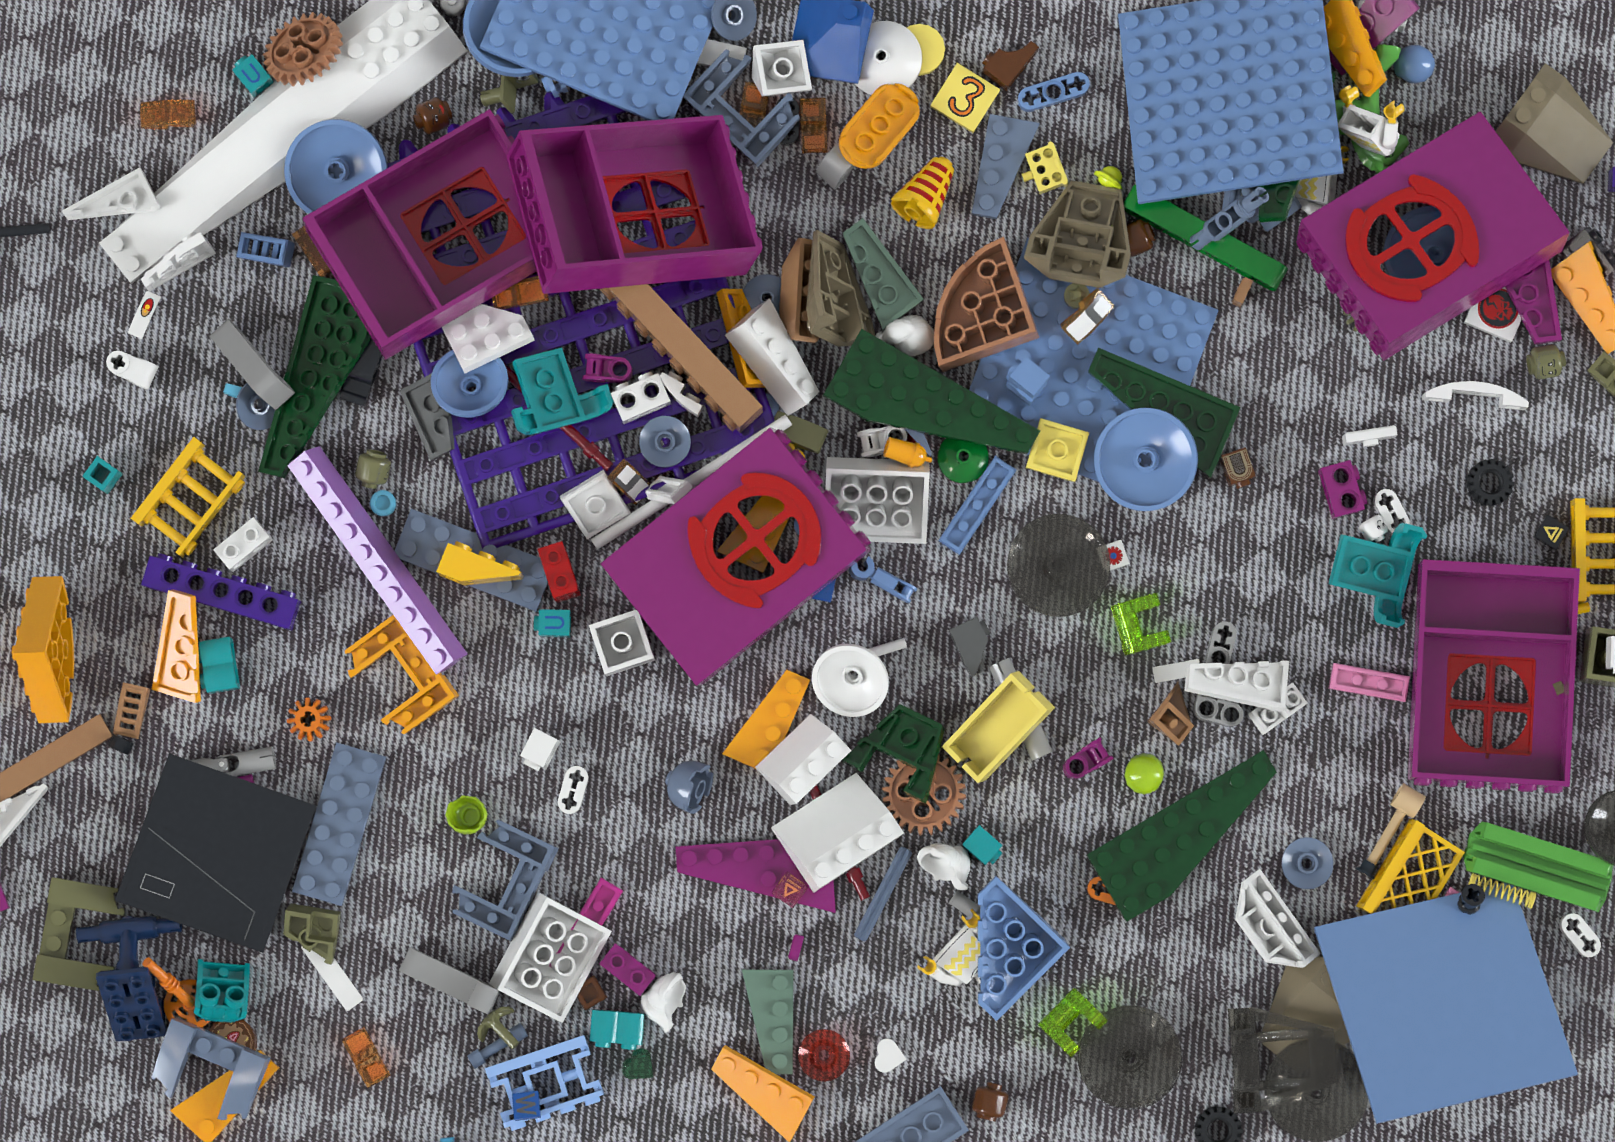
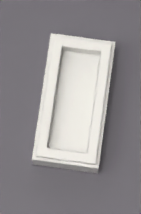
M659 476L646 490V495L649 500L675 504L693 487L686 480ZM662 481L666 483L658 490L650 489L656 483Z

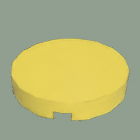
M911 25L907 29L916 37L922 51V66L918 76L930 74L943 61L945 52L943 38L937 30L929 25Z

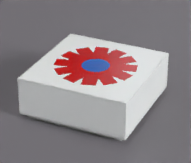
M1122 540L1096 548L1105 573L1130 564Z

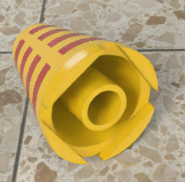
M942 156L932 158L892 197L891 206L896 213L908 222L911 218L917 221L915 224L917 227L933 229L938 221L954 174L952 162Z

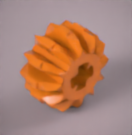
M305 698V706L300 701H296L295 704L299 710L296 711L290 708L289 713L295 715V718L287 719V723L296 724L290 729V732L296 733L300 730L297 737L299 740H302L306 733L309 742H312L314 739L313 733L321 739L323 734L320 732V728L326 731L330 729L329 726L323 724V721H330L332 719L331 716L322 715L328 711V707L323 706L318 710L321 701L318 699L314 701L312 707L310 698ZM308 713H311V716L315 717V721H312L311 726L307 727L308 724L303 723V718H307Z

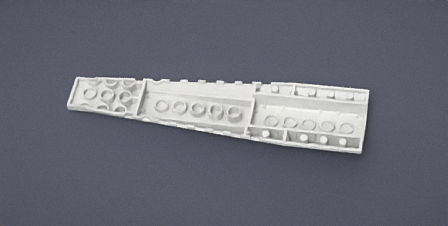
M369 0L337 25L343 36L340 39L343 45L338 47L341 54L334 55L337 62H330L328 64L331 68L330 70L323 69L322 77L316 74L313 82L306 79L304 85L297 81L296 85L292 87L289 82L283 85L281 81H275L154 193L161 209L132 213L115 231L100 241L101 247L131 284L134 283L145 272L156 266L166 253L182 243V238L192 232L196 234L201 232L202 235H205L209 231H213L230 217L242 212L244 208L255 201L257 202L274 188L284 184V166L287 152L294 139L304 129L328 119L352 121L367 129L390 114L468 52L429 0Z

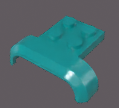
M562 348L519 358L512 362L528 409L523 410L522 407L515 408L511 411L517 431L524 435H534L593 419L608 412L613 404L608 384L578 396Z
M1400 523L1394 530L1388 546L1341 534L1328 584L1375 596V621L1379 624L1395 628L1402 626L1406 621L1402 618V604L1415 552L1420 541L1427 538L1426 532L1422 527Z

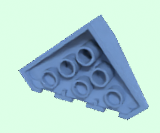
M995 876L978 893V905H980V920H978V941H980L978 977H980V992H978V1004L997 1021L1070 947L1067 941L1049 923Z

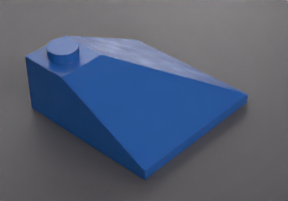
M855 0L800 1L792 41H804L810 77L854 84L859 83L874 10L866 2Z

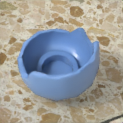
M1409 45L1401 48L1399 58L1393 64L1397 77L1402 78L1408 83L1425 82L1433 74L1435 59L1432 53L1425 47Z

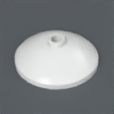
M892 21L871 23L859 83L855 85L869 95H872L877 88L885 84L894 85L896 83L909 88L917 79L922 66L921 47L913 33L903 25ZM880 52L886 53L884 60L877 59Z
M840 644L827 649L818 658L812 672V685L818 699L829 710L847 717H859L873 712L882 704L888 692L889 677L886 667L875 653L860 645ZM850 671H856L858 675L853 676Z

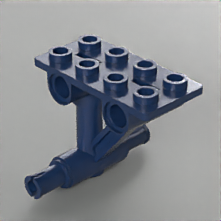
M150 915L141 917L126 916L121 919L102 921L96 926L76 927L78 944L101 941L104 944L120 942L119 961L116 964V970L96 973L97 984L116 1041H131L165 1036L167 1028L165 1025L164 1001L162 998H157L155 976L149 972L148 967H139L138 940L155 939L159 937V934L182 932V924Z

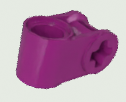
M585 354L587 365L586 375H583L582 379L584 381L625 383L630 381L633 376V368L625 358L601 354ZM624 364L627 366V373L620 377L614 374L616 366Z
M1099 737L1081 748V751L1069 757L1063 764V772L1068 778L1077 780L1089 772L1097 770L1114 758L1112 755H1108L1101 743L1102 739ZM1076 760L1081 763L1082 771L1080 774H1074L1070 771L1069 764L1071 761Z

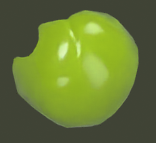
M1148 753L1133 756L1125 769L1124 776L1127 786L1134 792L1144 795L1155 792L1164 777L1161 761L1156 756Z
M462 795L447 806L445 814L447 822L458 833L464 835L476 833L487 821L485 805L476 797Z

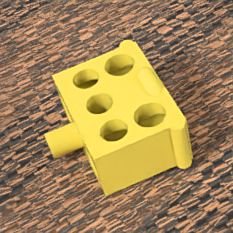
M1049 142L1047 146L1025 154L1030 171L1021 175L1024 182L1031 179L1035 180L1039 194L1061 186L1067 187L1069 184L1053 142ZM1035 156H1039L1041 160L1039 162H1034L1033 158ZM1044 168L1045 172L1043 174H1039L1037 172L1038 169ZM1044 180L1050 181L1047 186L1042 185V182Z

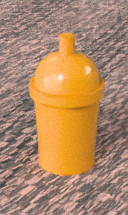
M889 437L886 441L883 457L906 464L910 468L919 467L925 461L932 462V458L926 456V450L920 443L907 442Z

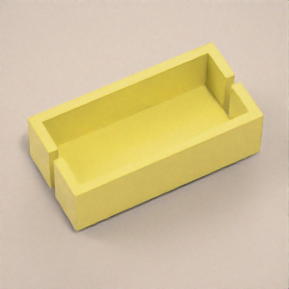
M1020 671L1011 673L942 746L957 763L968 758L972 760L965 763L962 768L977 783L987 780L1055 708L1039 691L1032 692L1035 687Z

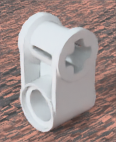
M113 351L106 360L107 367L113 374L146 390H149L159 367L139 357L136 358L122 351ZM122 357V361L125 363V366H119L116 370L117 366H115L113 363L115 360L119 361Z
M887 426L857 432V437L861 438L863 448L862 458L882 455L886 441L894 431L900 432L903 435L902 440L907 441L905 429ZM869 438H871L873 448H870Z

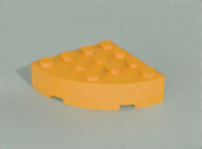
M62 576L32 577L30 588L26 589L25 607L21 609V625L17 626L16 645L12 646V658L18 664L19 678H23L25 695L30 698L31 712L35 713L38 723L69 722L73 693L70 692L69 679H74V640L72 619L67 618L66 605L69 604Z

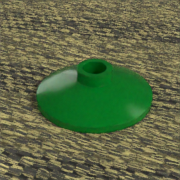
M946 438L939 448L937 459L941 472L948 479L957 483H970L981 477L986 470L989 454L986 445ZM961 452L968 454L966 461L959 459L958 456Z

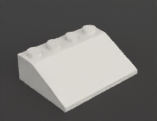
M827 457L825 491L830 490L839 501L836 504L840 511L846 510L853 518L855 523L852 526L857 532L863 531L871 542L926 544L929 462L925 461L919 467L910 468L908 465L892 459Z
M857 773L771 827L813 893L904 834L891 812Z
M538 892L489 984L510 997L563 1023L612 931ZM578 919V921H577L576 925L574 926L573 930H571V928L573 927L574 923H575L576 920ZM562 943H564V947L561 950V952L557 953Z

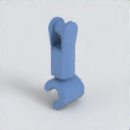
M869 556L864 562L866 571H860L857 563L849 568V573L855 580L863 581L871 578L870 582L906 603L911 602L910 596L913 591H917L915 586L880 567L877 570L874 569V562ZM897 583L904 586L901 593L894 590Z

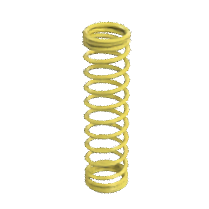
M1472 873L1469 884H1475L1478 878L1477 885L1481 886L1484 880V893L1490 882L1489 896L1496 884L1494 897H1497L1502 886L1500 899H1503L1508 888L1506 901H1509L1514 890L1513 903H1515L1521 890L1519 905H1521L1527 892L1525 907L1528 905V908L1532 909L1536 892L1532 891L1529 894L1528 890H1526L1522 895V888L1516 893V886L1510 891V884L1504 889L1503 882L1498 887L1497 880L1492 885L1491 878L1486 883V877H1483L1480 881V875Z

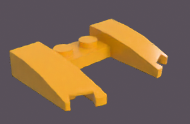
M392 615L347 648L345 654L352 653L354 669L348 670V675L350 678H353L388 652H393L420 691L382 718L381 721L385 725H388L391 720L404 727L401 733L406 734L459 697V694L445 675L441 673L435 674L398 620Z

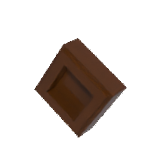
M595 975L585 980L577 998L586 1011L606 999L607 995Z

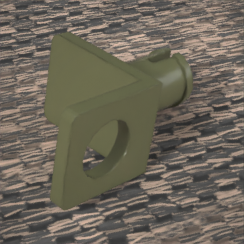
M535 74L529 75L527 80H519L515 77L501 75L500 87L481 91V102L485 107L501 102L510 113H515L517 89L537 84L539 79Z

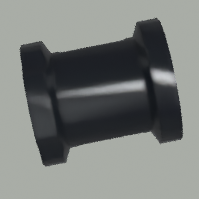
M1476 884L1465 886L1457 903L1460 911L1469 915L1475 914L1485 899L1484 890Z

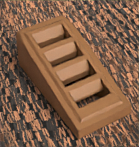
M123 682L113 734L139 739L151 689ZM129 692L140 694V700L128 697ZM126 703L137 704L139 708L138 710L128 708ZM124 712L137 715L136 720L123 717ZM121 723L135 725L134 730L122 728Z

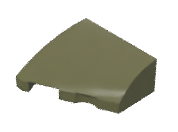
M291 903L285 910L283 935L292 941H298L304 949L309 952L311 950L325 959L324 962L326 964L332 965L336 951L341 911Z

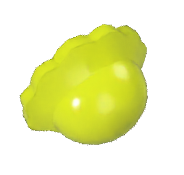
M1107 166L1101 171L1094 172L1102 186L1123 190L1121 186L1122 173L1116 167Z

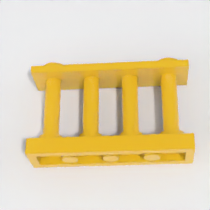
M195 437L191 439L131 517L133 521L142 527L145 523L147 525L152 524L177 543L180 547L175 553L182 558L186 554L189 556L198 545L196 540L233 493L237 494L245 484L243 480L246 477L240 471L233 477L204 455L205 451L202 449L205 445ZM192 462L195 464L198 462L227 484L218 497L188 475L187 469ZM176 483H183L211 504V507L203 517L172 495L171 489ZM161 503H167L196 525L187 538L157 516L155 510Z
M1575 498L1570 501L1571 568H1580L1578 603H1584L1590 595H1615V584H1590V582H1586V571H1590V569H1615V559H1590L1589 556H1586V546H1589L1590 543H1615V533H1590L1589 530H1586V520H1589V518H1615V507H1589V505H1585V498Z

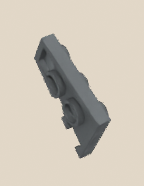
M431 373L399 391L430 460H435L454 449V436L451 414L442 409L433 396Z

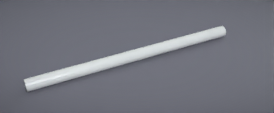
M786 414L684 480L689 481L691 486L695 488L768 428L771 427L784 431L792 426V423ZM651 500L591 538V541L598 550L670 503Z

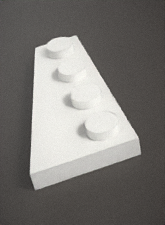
M1259 661L1258 663L1189 664L1186 669L1185 691L1282 712L1286 706L1289 661L1275 663Z

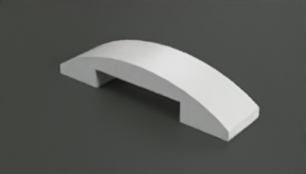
M1475 381L1444 384L1422 395V400L1445 403L1451 400L1452 393L1499 398L1498 408L1525 410L1529 405L1527 400L1511 390L1498 385Z

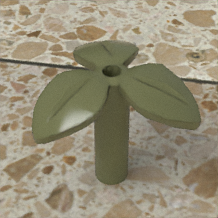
M505 1006L490 1012L478 1027V1039L484 1042L489 1028H492L512 1050L516 1048L519 1041L500 1022V1017L514 1012L513 1008Z

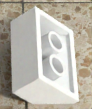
M809 714L755 768L789 805L797 804L851 750L833 730L812 714Z

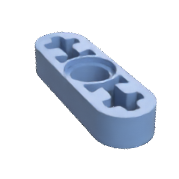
M1075 72L1026 87L1018 95V105L1023 111L1032 112L1081 97L1089 89V78L1084 73ZM1077 78L1079 82L1085 83L1082 85L1081 91L1073 87L1068 89L1069 95H1065V87L1062 82L1066 81V87L1072 85L1074 79ZM1051 85H1055L1061 90V95L1056 99H1052L1046 94V89ZM1038 89H1042V97L1045 102L1041 103L1040 97L1035 99L1031 106H1029L1028 102L1023 103L1022 100L1025 99L1027 93L1034 97L1039 95Z

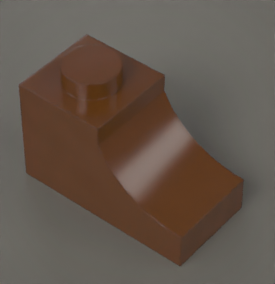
M1030 41L1025 47L1017 51L1006 52L1000 48L995 54L991 51L982 62L985 65L982 73L1007 91L1037 54L1039 46Z

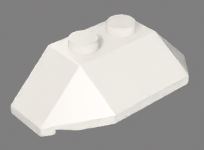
M1258 869L1241 882L1235 920L1266 963L1303 968L1321 954L1261 869Z

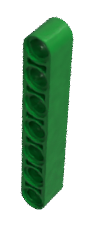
M1136 185L1132 186L1123 203L1125 212L1137 219L1143 220L1145 223L1149 222L1152 227L1191 248L1199 242V240H1196L1191 244L1190 237L1203 229L1205 221L1166 200L1138 204ZM1229 234L1219 241H1211L1201 250H1196L1274 292L1277 291L1288 271V268L1282 263Z

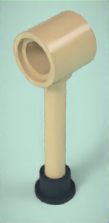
M1404 783L1399 787L1390 803L1392 807L1397 809L1368 859H1364L1361 866L1356 867V870L1371 879L1375 878L1373 875L1378 868L1376 864L1405 815L1414 818L1425 801V795Z

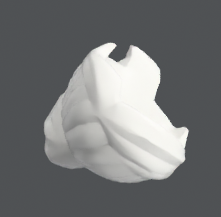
M909 315L889 323L885 330L877 333L875 337L913 357L931 349L934 345L935 332L921 316Z
M934 843L923 847L917 855L918 863L925 871L932 874L935 881H952L956 889H968L966 880L970 872V858L964 847H951L942 843Z
M672 972L659 977L653 983L650 990L642 994L641 1004L643 1012L650 1020L660 1025L665 1033L669 1032L674 1025L672 1014L676 1008L683 1007L682 998L686 991V985L680 973Z

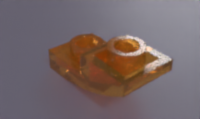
M158 100L140 103L141 129L166 130L168 126L194 127L196 125L195 100Z

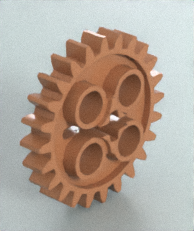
M312 12L308 18L303 13L300 20H297L294 16L291 24L284 22L285 28L283 30L276 29L278 35L270 36V40L273 43L265 45L268 52L263 54L266 59L264 61L267 67L266 70L276 82L281 81L283 85L289 82L294 87L297 81H299L301 85H304L306 79L313 82L316 74L322 77L323 69L330 70L331 68L328 65L330 62H337L334 55L341 54L338 47L343 45V42L340 40L343 36L336 23L329 16L325 18L322 13L316 16Z
M940 754L938 755L929 792L932 801L940 808L939 811H936L928 800L925 804L911 796L904 798L899 795L900 789L907 786L910 781L909 776H913L916 769L897 760L899 769L890 768L889 770L893 777H885L884 779L890 786L883 787L882 791L889 794V796L882 799L883 803H891L887 809L890 812H895L893 814L895 820L900 819V828L902 829L907 824L909 825V833L918 828L919 835L922 836L924 829H928L929 834L933 835L934 827L943 832V823L951 827L952 823L949 818H959L955 810L964 809V805L959 800L966 799V795L959 792L966 788L965 784L957 783L963 776L962 774L954 775L957 766L953 765L948 768L949 759L946 758L943 762H940ZM945 789L949 791V797L943 801L936 799L935 795L938 790ZM919 806H927L930 809L927 816L919 817L915 814Z

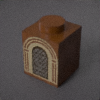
M1246 447L1220 456L1219 460L1229 487L1235 485L1237 489L1251 485L1250 480L1254 479L1256 475Z

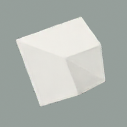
M803 40L753 46L752 79L761 96L812 90Z

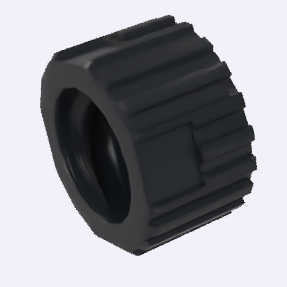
M116 734L112 735L108 743L109 747L126 755H129L134 745L133 742Z

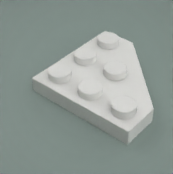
M192 232L182 238V243L166 253L156 266L145 272V276L141 278V281L150 292L213 256L216 252L201 232L198 234Z
M483 304L478 305L442 327L464 373L535 341L523 315Z

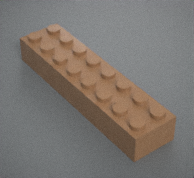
M648 284L600 289L609 301L614 298L618 302L616 304L617 309L627 320L630 317L633 318L637 331L644 338L649 336L653 340L651 342L653 348L662 357L666 354L670 358V366L679 375L684 373L688 377L686 379L688 381L687 384L697 394L702 392L706 396L704 399L709 408L714 413L719 410L724 415L722 421L732 432L737 429L741 433L763 413L762 405Z

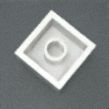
M637 610L589 625L606 676L655 661L642 617Z

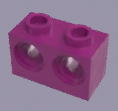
M1351 460L1326 466L1318 470L1332 520L1359 513L1365 509L1364 505L1367 504L1366 495L1363 489L1359 490L1357 480L1360 479L1359 471L1356 465H1352ZM1340 470L1346 474L1347 479L1345 483L1335 481V471ZM1343 495H1349L1353 498L1354 505L1352 508H1346L1342 505L1341 498Z
M617 943L613 945L599 963L639 996L644 993L657 976Z

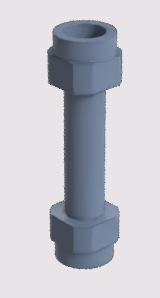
M521 1023L509 1029L510 1033L519 1042L528 1037ZM500 1038L482 1050L478 1048L467 1055V1057L476 1069L486 1062L485 1059L508 1045Z

